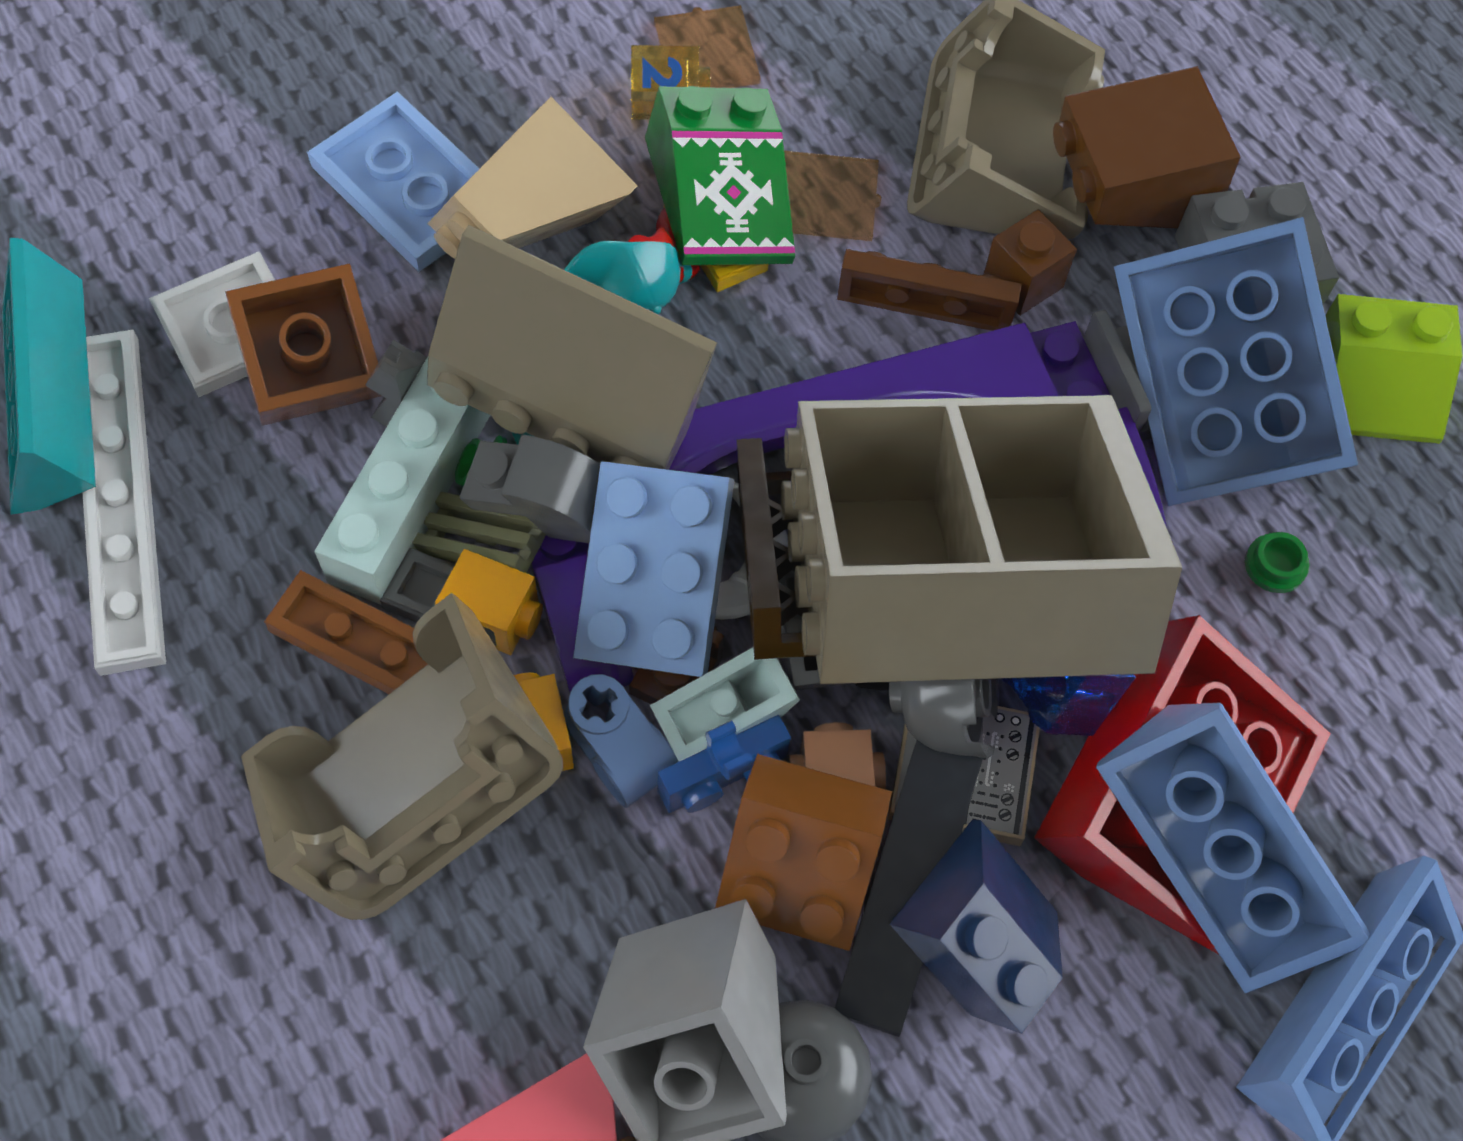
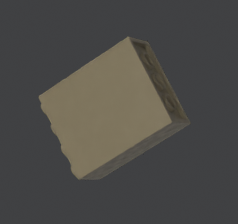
M1112 395L798 401L796 428L785 429L786 468H793L791 481H782L781 511L783 520L794 521L788 524L787 541L790 563L800 562L801 566H796L795 601L797 608L808 607L809 613H803L802 616L804 655H816L820 684L1155 673L1182 571V564Z

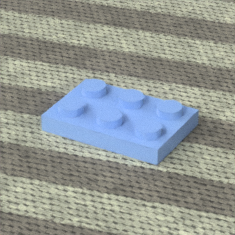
M398 91L307 152L311 167L418 272L446 253L434 238L435 231L427 223L479 170L465 154Z
M601 461L573 658L697 677L708 673L734 479Z

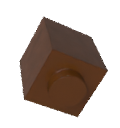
M1038 209L993 237L983 274L995 275L1003 280L1022 284L1016 309L1017 314L1021 316L1064 288L1077 248Z

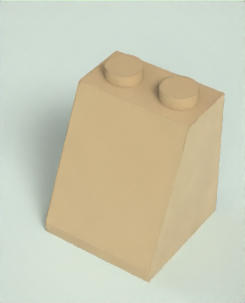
M550 97L450 198L427 224L435 231L434 238L438 245L454 259L457 255L462 234L468 225L510 245L521 248L597 220L627 197L637 185L574 119Z

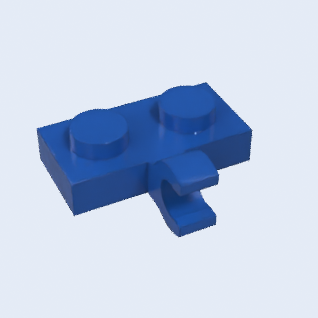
M779 715L739 734H736V726L730 720L705 733L707 749L658 771L657 791L669 814L684 806L688 813L700 811L712 805L724 795L722 788L744 777L748 781L757 754L778 760L786 758L791 736Z

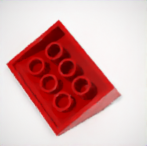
M1197 615L1168 621L1155 673L1121 674L1034 839L1082 878L1219 955L1097 770L1098 761L1168 705L1221 703L1292 813H1294L1331 733L1206 620Z

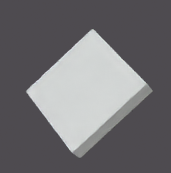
M260 251L149 298L198 397L247 377L225 291L275 280Z

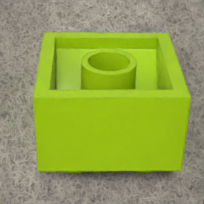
M1338 294L1325 317L1351 434L1440 444L1444 439L1463 357L1458 305Z

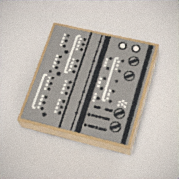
M998 706L997 719L991 712L989 717H983V743L995 746L992 756L982 758V764L963 830L972 819L981 820L999 842L1021 846L1025 838L1042 715ZM904 724L888 815L889 820H892L916 743V739L907 730L906 724Z

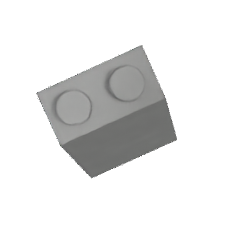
M746 899L627 935L618 940L583 1048L637 1141H729L785 1126L787 1113L776 957Z

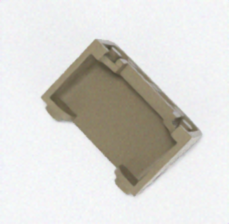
M984 0L944 39L933 58L907 199L908 212L928 223L1000 234L1039 209L1067 239H1073L1078 236L1087 222L1089 211L1086 208V203L1078 201L1073 187L1063 190L1067 157H1060L1057 153L1053 139V127L1060 120L1065 96L1103 87L1104 76L1102 71L1105 49L1020 0Z
M450 593L428 610L416 622L413 630V642L416 651L428 665L332 739L327 741L317 732L306 727L289 726L268 734L241 755L269 872L335 914L349 920H363L375 917L388 910L550 788L563 770V758L553 736L474 612L453 593Z

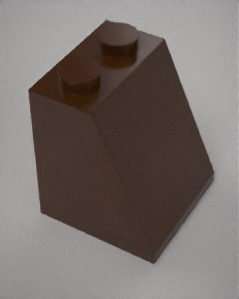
M1198 66L1067 95L1064 99L1060 120L1053 127V139L1057 153L1060 157H1067L1073 171L1072 181L1075 195L1080 203L1087 204L1094 223L1100 225L1178 229L1191 196L1228 191L1241 158Z

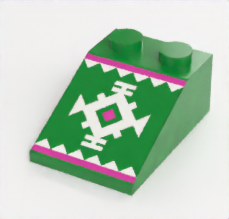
M659 86L645 134V141L681 264H793L795 246L783 134L768 89Z

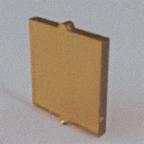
M741 5L702 10L700 7H695L689 13L654 17V25L667 79L672 76V69L668 67V57L676 59L682 68V78L675 87L735 88L760 84L761 77Z
M784 150L793 234L872 241L875 208L881 205L882 199L881 195L876 193L879 160Z

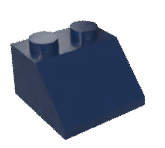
M972 819L890 925L966 1012L973 1017L1022 1034L1063 979L1058 914L981 820Z

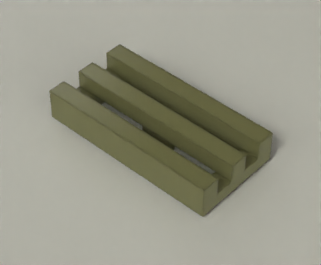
M440 492L435 501L439 507L438 512H429L424 520L428 530L425 534L418 532L412 542L418 551L435 558L457 562L463 549H467L527 573L546 534L526 516L473 510L459 499L460 495ZM446 533L473 538L478 543L492 546L500 544L518 548L520 551L517 555L443 537Z

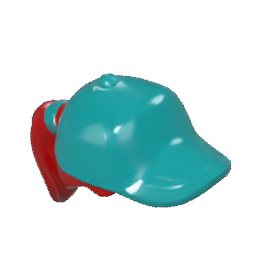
M664 207L657 218L656 233L649 237L635 235L627 242L600 241L582 249L564 270L645 309L648 308L659 315L661 309L675 295L678 285L693 279L698 274L700 265L681 264Z

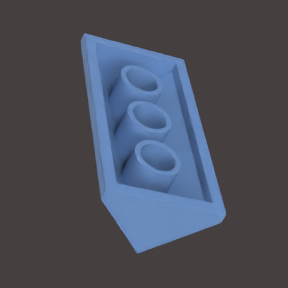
M1221 703L1168 705L1098 761L1097 770L1244 993L1353 952L1369 939L1370 931Z
M1421 856L1375 875L1354 907L1370 931L1369 939L1357 950L1315 966L1236 1086L1250 1100L1304 1141H1339L1463 942V931L1438 862L1435 859ZM1440 936L1445 939L1428 964L1432 949ZM1421 975L1418 982L1416 983L1411 993L1407 997L1406 1001L1404 1002L1399 1012L1395 1016L1394 1020L1392 1021L1397 1006L1401 1001L1402 997L1404 996V994L1406 993L1407 989L1411 985L1412 981L1417 979ZM1387 1029L1382 1039L1376 1046L1375 1050L1371 1054L1370 1058L1368 1059L1363 1069L1359 1073L1361 1064L1367 1056L1370 1049L1372 1048L1376 1039ZM1351 1086V1088L1345 1095L1344 1099L1340 1103L1339 1107L1333 1114L1332 1118L1328 1122L1327 1126L1325 1127L1324 1123L1333 1111L1342 1094Z

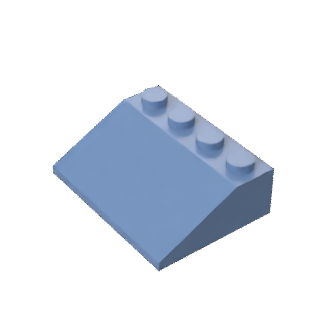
M1303 217L1114 266L1139 380L1151 404L1148 421L1168 506L1358 465Z

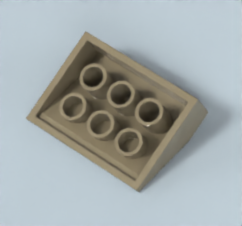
M468 225L461 237L429 349L427 385L434 388L441 398L457 406H466L468 404L491 415L497 424L510 432L518 434L527 432L535 437L562 444L590 457L599 464L603 461L669 470L688 432L717 342Z

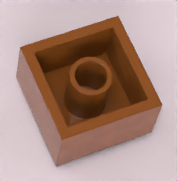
M350 263L225 291L229 312L262 426L381 397L380 394L365 385L378 365V360Z
M757 754L741 798L715 908L746 899L759 925L850 951L882 840L892 791Z

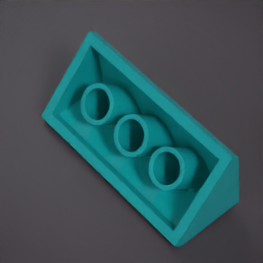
M22 238L9 239L2 301L11 515L41 510L96 487L83 280Z

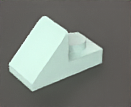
M753 648L651 704L650 707L678 761H682L707 749L705 737L707 731L732 720L736 726V734H739L774 716L779 715L781 718L800 701V698L778 658L754 660Z

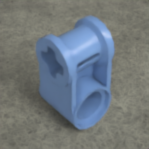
M603 674L590 675L581 679L572 688L564 712L567 730L592 763L602 783L619 804L624 808H628L658 785V771L679 761L666 738L646 719L624 687L614 678ZM587 699L594 706L605 702L610 707L605 723L598 716L591 717L588 720L582 716Z

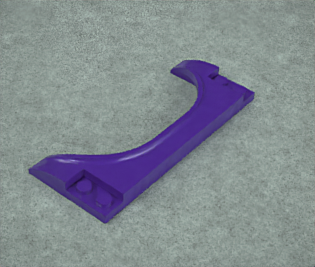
M1076 321L1031 333L1024 322L696 408L688 432L669 470L712 475L737 462L736 439L762 438L763 453L784 448L785 429L796 428L798 401L1110 395ZM1120 408L1118 411L1166 525L1158 487L1144 445L1128 408ZM546 535L531 563V569L535 577L569 694H571L572 688L581 679L590 675L603 674L614 678L623 687L630 685L633 679L632 667L573 658L589 543L549 538Z

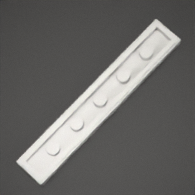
M134 330L86 337L96 487L82 493L94 668L100 676L166 664L139 343Z

